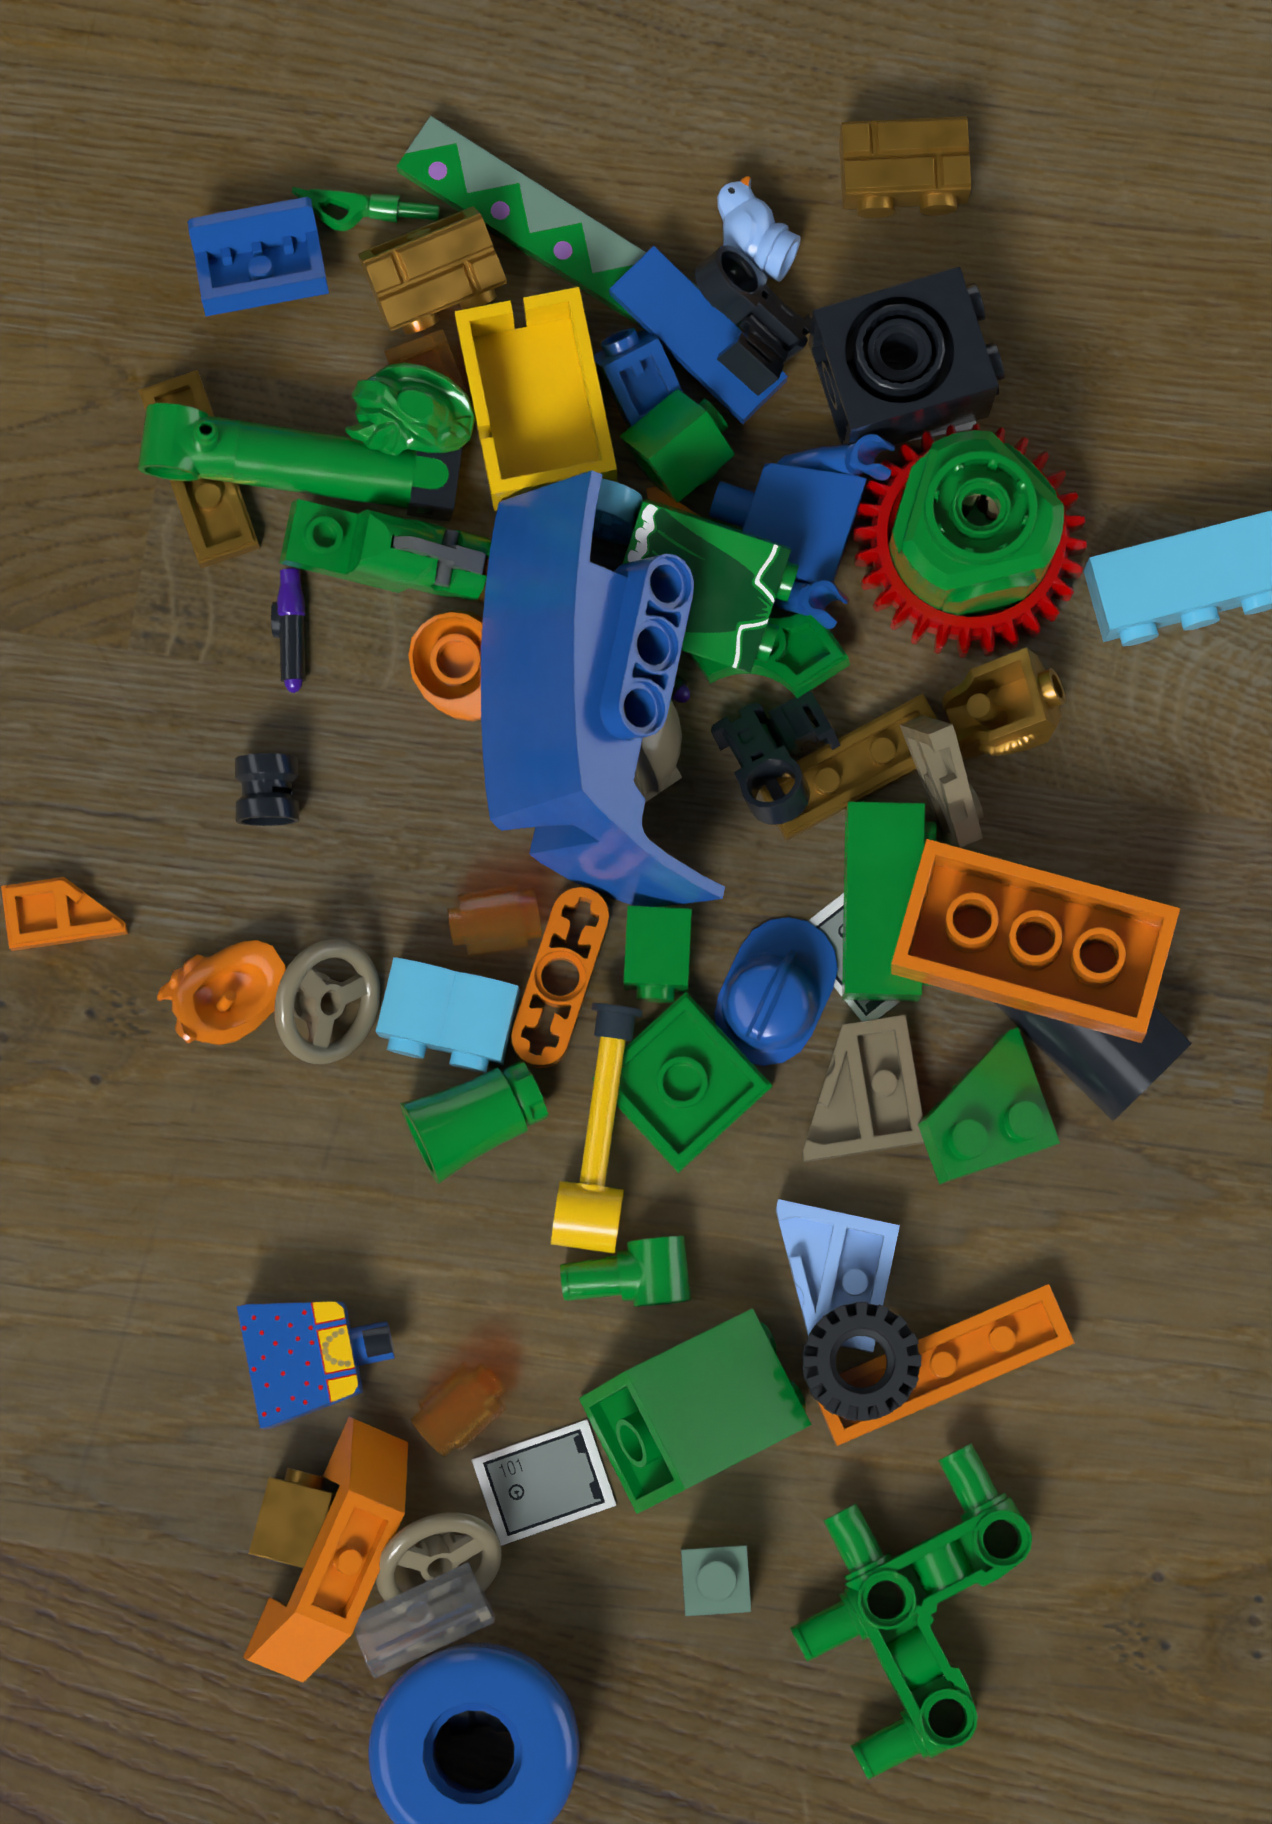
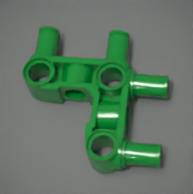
M972 1443L938 1460L965 1512L959 1516L961 1522L894 1557H892L890 1552L885 1555L883 1554L857 1503L823 1520L849 1571L844 1576L847 1582L844 1583V1592L838 1594L841 1601L790 1627V1630L807 1662L860 1636L862 1641L869 1640L904 1709L899 1712L901 1719L850 1745L868 1780L918 1754H921L923 1759L928 1756L932 1759L949 1749L962 1746L971 1739L977 1728L978 1715L969 1687L959 1667L955 1665L950 1666L930 1627L934 1621L931 1614L937 1612V1604L974 1584L984 1587L998 1580L1026 1559L1031 1550L1032 1534L1029 1525L1020 1515L1012 1497H1007L1005 1492L1001 1494L997 1492ZM997 1520H1005L1010 1523L1016 1530L1018 1537L1014 1551L1003 1558H995L990 1555L983 1543V1535L987 1526ZM884 1580L897 1584L903 1595V1603L899 1612L886 1619L874 1616L869 1610L867 1603L871 1587L877 1582ZM946 1698L954 1699L962 1707L964 1714L963 1723L953 1734L946 1736L938 1735L930 1728L928 1721L929 1711L939 1700Z

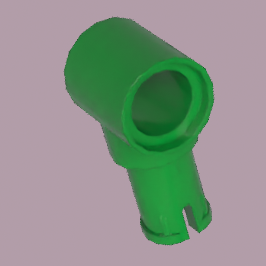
M684 1236L627 1242V1249L617 1251V1256L560 1264L564 1301L620 1295L623 1302L633 1301V1307L691 1301Z

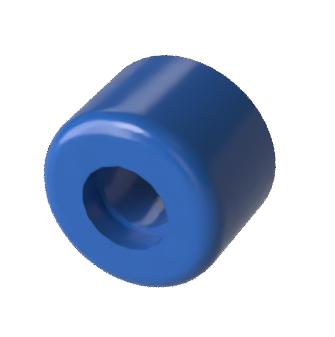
M464 1643L450 1646L432 1653L409 1668L396 1680L381 1701L375 1714L369 1737L368 1760L372 1784L383 1809L394 1824H551L564 1807L576 1777L580 1751L579 1730L576 1716L566 1693L551 1673L534 1659L515 1649L491 1643ZM467 1710L484 1711L499 1718L510 1731L515 1745L514 1763L509 1774L497 1785L485 1789L466 1788L454 1781L441 1769L435 1755L436 1737L442 1725L453 1715Z

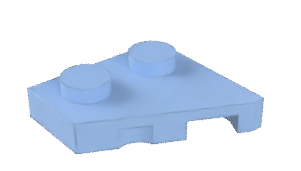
M778 1199L776 1214L808 1336L824 1315L844 1304L868 1302V1304H880L883 1306L900 1225ZM855 1336L846 1340L841 1346L873 1353L875 1340L866 1336Z

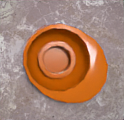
M450 610L430 618L412 636L408 654L412 679L424 698L436 709L454 719L473 722L481 720V640L483 618L471 611Z

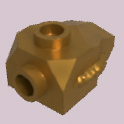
M1027 647L970 669L963 682L946 692L942 698L943 707L947 712L950 724L954 727L963 760L983 754H990L991 756L1010 755L1047 743L1062 717L1059 706L1066 702L1065 692L1057 673L1052 668L1045 670L1038 656Z

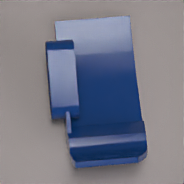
M593 470L500 501L498 503L488 561L481 640V728L485 788L490 820L501 831L535 827L529 853L533 858L568 880L615 900L633 906L660 907L723 899L725 886L686 866L648 839L642 826L645 798L633 782L642 739L656 734L664 726L668 715L693 597L694 580L690 568L684 560L672 554H662L620 565L614 572L589 562L595 512L602 480V474Z

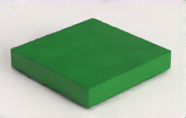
M685 992L624 1048L616 1106L679 1174L772 1089L773 1086L688 993Z

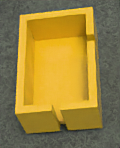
M579 287L524 297L523 303L527 327L517 329L514 326L511 300L454 311L494 511H497L500 501L591 470L602 474L603 479L617 482V467Z

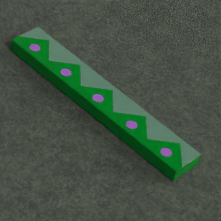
M429 117L397 164V173L459 212L473 206L481 214L488 231L644 329L609 295V289L646 254L645 251L434 117ZM741 321L736 324L738 328L740 327Z

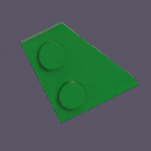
M1018 1027L1001 1034L993 1042L992 1048L979 1062L968 1069L952 1086V1091L942 1101L938 1102L918 1123L939 1185L1060 1144Z

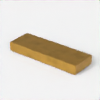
M198 370L138 390L145 411L149 404L169 403L193 407L214 417ZM204 478L196 481L170 480L201 569L260 549L237 483Z
M923 694L838 739L841 745L838 748L832 750L830 745L827 744L796 761L808 782L811 794L808 805L799 816L792 821L777 825L785 841L845 810L848 802H860L917 771L900 724L922 715L937 719ZM789 777L776 778L784 794L789 793L795 783V779ZM762 786L759 794L763 801L772 802L773 799L766 786Z

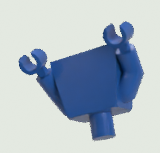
M869 434L860 438L856 444L822 446L785 455L776 464L767 463L764 465L755 492L722 481L719 482L710 508L709 517L742 527L744 532L791 547L788 561L799 565L788 601L775 598L774 607L804 616L811 615L826 629L835 627L837 621L825 612L824 609L832 601L838 600L844 604H847L849 601L848 597L833 583L865 489L867 479L858 475L865 472L877 480L883 481L891 476L892 470L882 464H875L874 460L881 451L895 450L893 444L878 435Z

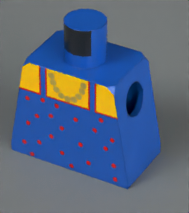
M344 1302L246 1304L237 1306L261 1429L275 1428L363 1393L359 1366L395 1359L388 1321L351 1328L347 1306Z

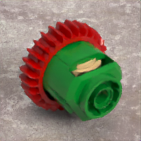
M976 423L973 424L971 431L957 433L954 425L951 424L947 426L945 437L938 441H935L929 431L923 433L921 438L922 453L919 455L907 443L900 446L899 457L904 465L900 468L891 461L884 460L882 465L892 470L891 476L886 479L887 485L872 479L869 480L866 486V494L878 503L861 502L858 505L857 517L872 524L871 526L856 527L853 531L854 542L870 545V548L857 552L854 557V564L856 567H873V571L869 572L861 580L862 589L869 590L881 587L882 592L873 604L874 610L879 612L893 605L896 611L890 627L892 630H896L908 620L913 623L912 644L916 645L925 636L926 632L935 635L934 652L936 654L942 652L948 639L957 640L960 658H966L971 642L978 640L986 657L992 656L995 637L1001 636L1009 650H1013L1018 645L1017 629L1019 627H1022L1031 638L1039 635L1041 626L1036 618L1037 614H1040L1050 622L1055 621L1060 612L1051 600V597L1065 602L1070 601L1074 593L1073 588L1061 580V578L1078 579L1082 574L1083 565L1068 559V556L1082 555L1087 548L1086 540L1070 537V533L1083 528L1085 516L1066 514V511L1077 502L1079 498L1077 492L1058 494L1056 490L1066 477L1065 470H1059L1047 477L1042 471L1049 454L1047 451H1043L1032 461H1029L1025 457L1028 445L1027 437H1022L1013 447L1009 443H1005V429L1003 427L998 428L994 434L991 431H981L980 425Z

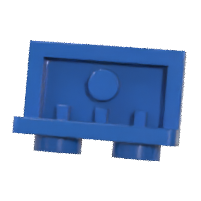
M303 197L188 220V230L195 256L205 316L329 294L320 240L310 198Z

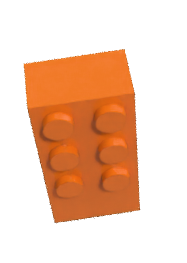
M926 839L891 963V974L1142 1043L1148 1029L1180 908Z

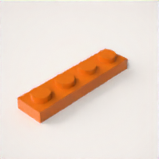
M1047 1284L919 1339V1344H917L919 1355H921L919 1380L915 1389L909 1395V1399L890 1414L869 1421H852L830 1413L818 1401L817 1403L835 1445L838 1446L1075 1344L1051 1287ZM886 1354L842 1372L839 1375L846 1383L854 1387H870L876 1384L885 1373L887 1366Z

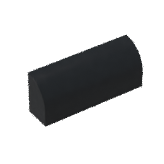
M995 1003L1112 1121L1126 1110L1192 1044L1155 1006L1152 1010L1146 1035L1142 1043Z

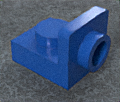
M634 328L619 331L606 338L601 343L603 350L593 355L596 371L603 375L627 429L676 389L683 392L659 339L645 330L637 333Z

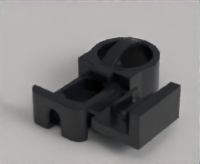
M724 245L720 246L697 266L695 278L701 293L714 308L723 313L735 325L741 321L740 326L745 330V333L741 332L737 335L734 341L718 354L717 360L759 396L780 378L784 364L805 348L808 342L806 335L810 333L812 318L809 314L802 318L789 308L766 285L768 277L754 265L747 255L735 247Z
M811 690L799 698L794 697L770 710L769 715L771 718L769 720L763 707L759 703H752L740 709L741 718L730 722L729 718L725 717L711 727V733L720 751L730 747L741 767L733 773L741 787L742 795L751 813L758 821L768 825H778L792 821L804 811L809 803L811 792L808 782L799 764L789 754L792 753L794 756L802 751V744L810 739L814 743H817L818 740H823L826 744L830 745L832 750L841 746L831 724ZM808 709L815 719L812 721L816 727L815 729L805 713ZM789 777L795 779V783L789 793L784 794L776 778ZM762 786H766L773 799L772 802L756 800Z

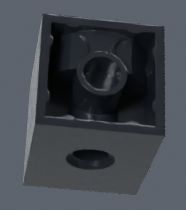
M960 266L813 310L808 344L841 445L856 444L860 438L869 434L878 435L889 443L897 445L920 438L926 431L933 434L946 430L947 426L951 424L956 427L989 417L995 396L1000 393L998 380L1005 378L1004 368L996 344L994 342L985 344L978 321L985 320V310L979 289L975 283L965 284ZM897 362L904 365L907 369L894 370L885 363Z

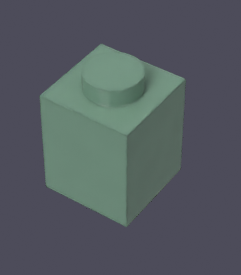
M746 1545L680 1549L685 1616L751 1612Z

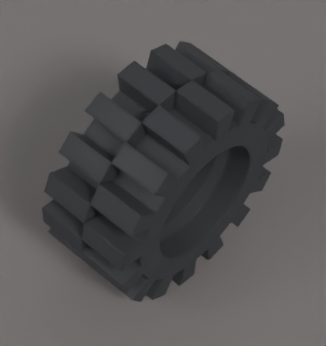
M868 1302L844 1304L824 1315L809 1333L802 1354L804 1380H806L809 1391L814 1399L830 1413L852 1421L878 1419L901 1407L909 1399L908 1397L913 1389H915L921 1367V1355H919L917 1346L919 1343L915 1333H912L906 1325L907 1322L900 1315L897 1316L891 1312L890 1308L880 1304H868ZM866 1336L877 1341L884 1349L887 1366L883 1377L876 1384L870 1387L859 1388L846 1383L840 1377L836 1368V1355L840 1346L849 1338Z

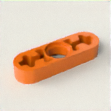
M577 887L569 889L562 893L555 901L512 1029L511 1039L516 1055L526 1065L534 1068L551 1067L561 1061L567 1053L609 926V911L606 902L597 892L589 888ZM580 901L591 904L590 914L594 918L599 919L596 927L585 926L582 929L578 941V948H591L587 959H584L577 952L568 948H550L554 937L559 938L564 943L567 942L571 924L570 920L562 917L565 909L576 910ZM557 960H565L572 963L579 972L577 987L574 991L564 996L549 993L542 984L544 969L548 964ZM534 997L539 998L551 1007L571 1008L567 1019H563L557 1013L554 1014L550 1032L553 1037L559 1039L556 1048L545 1047L542 1050L541 1056L530 1053V1041L522 1038L525 1029L536 1030L543 1015L542 1008H530Z

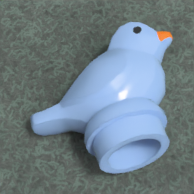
M749 176L742 178L740 181L725 184L717 196L718 210L723 220V246L729 245L739 249L767 277L778 282L782 281L796 257L801 237L790 232L788 225L775 223L770 207L764 201L754 196Z

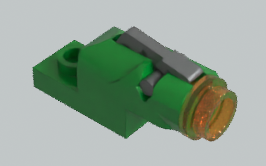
M296 499L291 502L279 563L396 593L410 588L443 597H459L484 603L491 540L487 537L459 530H449L443 526L424 521L403 519L368 509L357 514Z

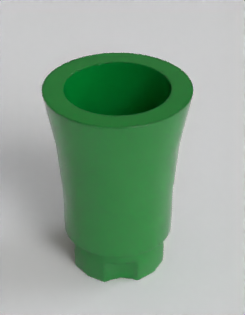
M523 1061L516 1062L502 1071L499 1068H495L479 1077L441 1092L400 1103L401 1111L411 1136L437 1184L442 1183L462 1167L488 1151L528 1131L527 1126L536 1124L549 1117L539 1087Z

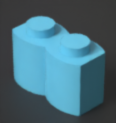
M394 957L376 1033L379 1037L389 1039L388 1051L424 1059L426 1049L443 1051L451 1054L450 1065L470 1071L487 1073L489 1063L504 1064L521 990L519 986L507 982Z

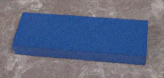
M655 246L609 289V295L648 333L657 337L661 345L742 424L787 382L788 376L782 371L780 378L757 396L717 360L718 354L728 347L742 331L723 313L714 308L701 291Z

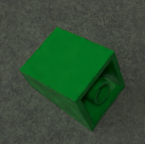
M753 1308L624 1371L578 1398L636 1514L812 1425L806 1414V1402L801 1390L793 1381L788 1379L776 1355L775 1339L769 1328L764 1323L759 1322Z

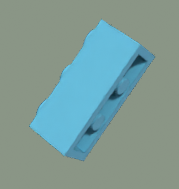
M1272 510L1089 557L1083 572L1103 642L1120 638L1122 646H1132L1158 637L1157 628L1181 622L1183 630H1194L1218 622L1220 620L1218 612L1242 606L1244 614L1250 615L1272 609Z

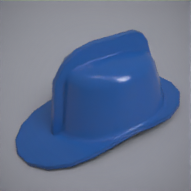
M787 917L769 920L754 929L741 945L719 992L714 1015L716 1025L751 1063L762 1066L783 1063L801 1052L811 1038L832 993L838 971L835 950L826 935L807 921Z

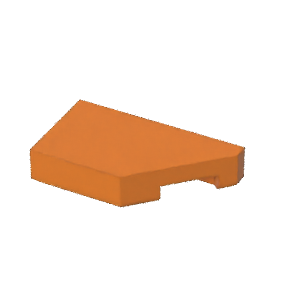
M65 877L1 886L8 944L11 951L129 934L128 926L122 919L103 907Z

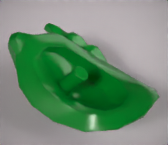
M405 362L386 365L368 379H359L351 394L357 404L355 415L358 424L346 426V433L351 438L364 442L370 450H380L384 454L393 456L399 455L406 449L427 453H446L459 450L471 439L475 415L468 395L449 377L426 366Z

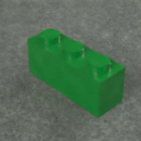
M847 803L844 840L842 1000L918 1002L922 996V986H933L891 974V963L926 839L936 841V821H925V804Z

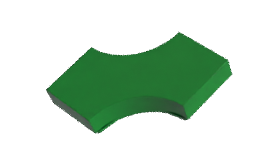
M801 614L786 618L768 619V623L779 626L768 662L755 659L751 673L688 653L709 684L731 675L756 674L781 683L796 698H799L850 666L849 657L830 630L821 626L811 615L804 616Z

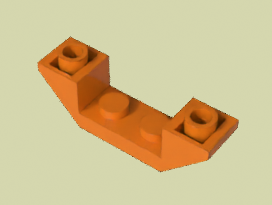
M348 1417L323 1474V1477L339 1484V1489L288 1604L269 1597L243 1658L303 1683L352 1635L379 1574L381 1553L389 1540L397 1533L405 1514L408 1461L407 1441L352 1417Z

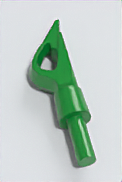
M292 186L291 193L297 198H310L314 213L327 226L337 231L350 230L364 217L398 223L399 217L439 220L440 205L402 202L400 195H365L320 189H310L308 191ZM334 205L348 210V213L343 219L337 220L325 213L322 208Z

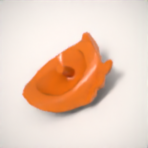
M259 940L242 941L228 946L210 957L196 954L187 960L183 967L174 970L170 981L160 988L157 1000H172V1012L177 1018L175 1031L186 1043H191L195 1040L215 1045L236 1042L256 1030L274 1012L276 992L285 972V964L272 945Z

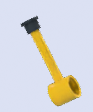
M592 1003L591 1010L597 1011L594 1036L600 1037L580 1182L560 1181L551 1245L615 1254L624 1190L605 1187L625 1041H632L635 1017H642L643 1010L619 1005Z

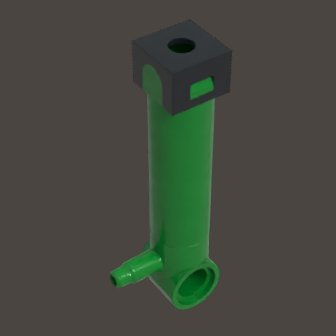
M154 403L146 407L138 470L146 475L174 481H196L204 478L407 508V515L450 521L455 505L462 447L459 450L446 453H427L406 449L399 455L393 456L384 454L380 450H370L364 442L347 436L213 417L202 410L189 406Z

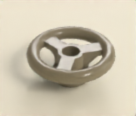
M326 939L316 942L305 948L293 959L278 985L274 1014L280 1039L295 1057L311 1064H329L345 1058L361 1045L373 1027L380 1004V982L373 961L361 947L343 939ZM340 958L349 962L356 970L357 975L343 982H338L330 979L325 973L311 968L323 960ZM361 997L360 1007L351 1027L342 1037L329 1044L334 1020L342 1014L346 1004ZM294 1017L306 1021L309 1031L308 1042L300 1035Z
M446 1512L423 1517L401 1529L384 1547L380 1556V1571L376 1578L377 1589L388 1605L408 1615L431 1617L456 1611L482 1595L496 1577L502 1558L499 1538L486 1522L469 1514ZM454 1532L464 1533L467 1535H454ZM482 1551V1560L474 1575L463 1585L449 1592V1579L457 1572L459 1564ZM397 1565L421 1572L422 1577L427 1581L426 1597L410 1595L398 1587L395 1581Z

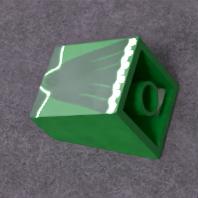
M648 498L642 503L623 562L625 564L662 554L676 555L684 560L691 570L694 590L681 650L751 673L755 659L768 662L779 628L777 625L768 623L775 598L788 601L799 568L798 564L788 561L791 547Z

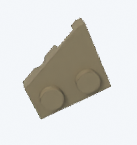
M924 715L900 724L944 842L961 848L983 839L978 821L984 817L982 806L973 787L968 783L953 725Z
M906 1015L842 1025L802 1151L803 1163L924 1144L918 1127V1123L923 1119Z

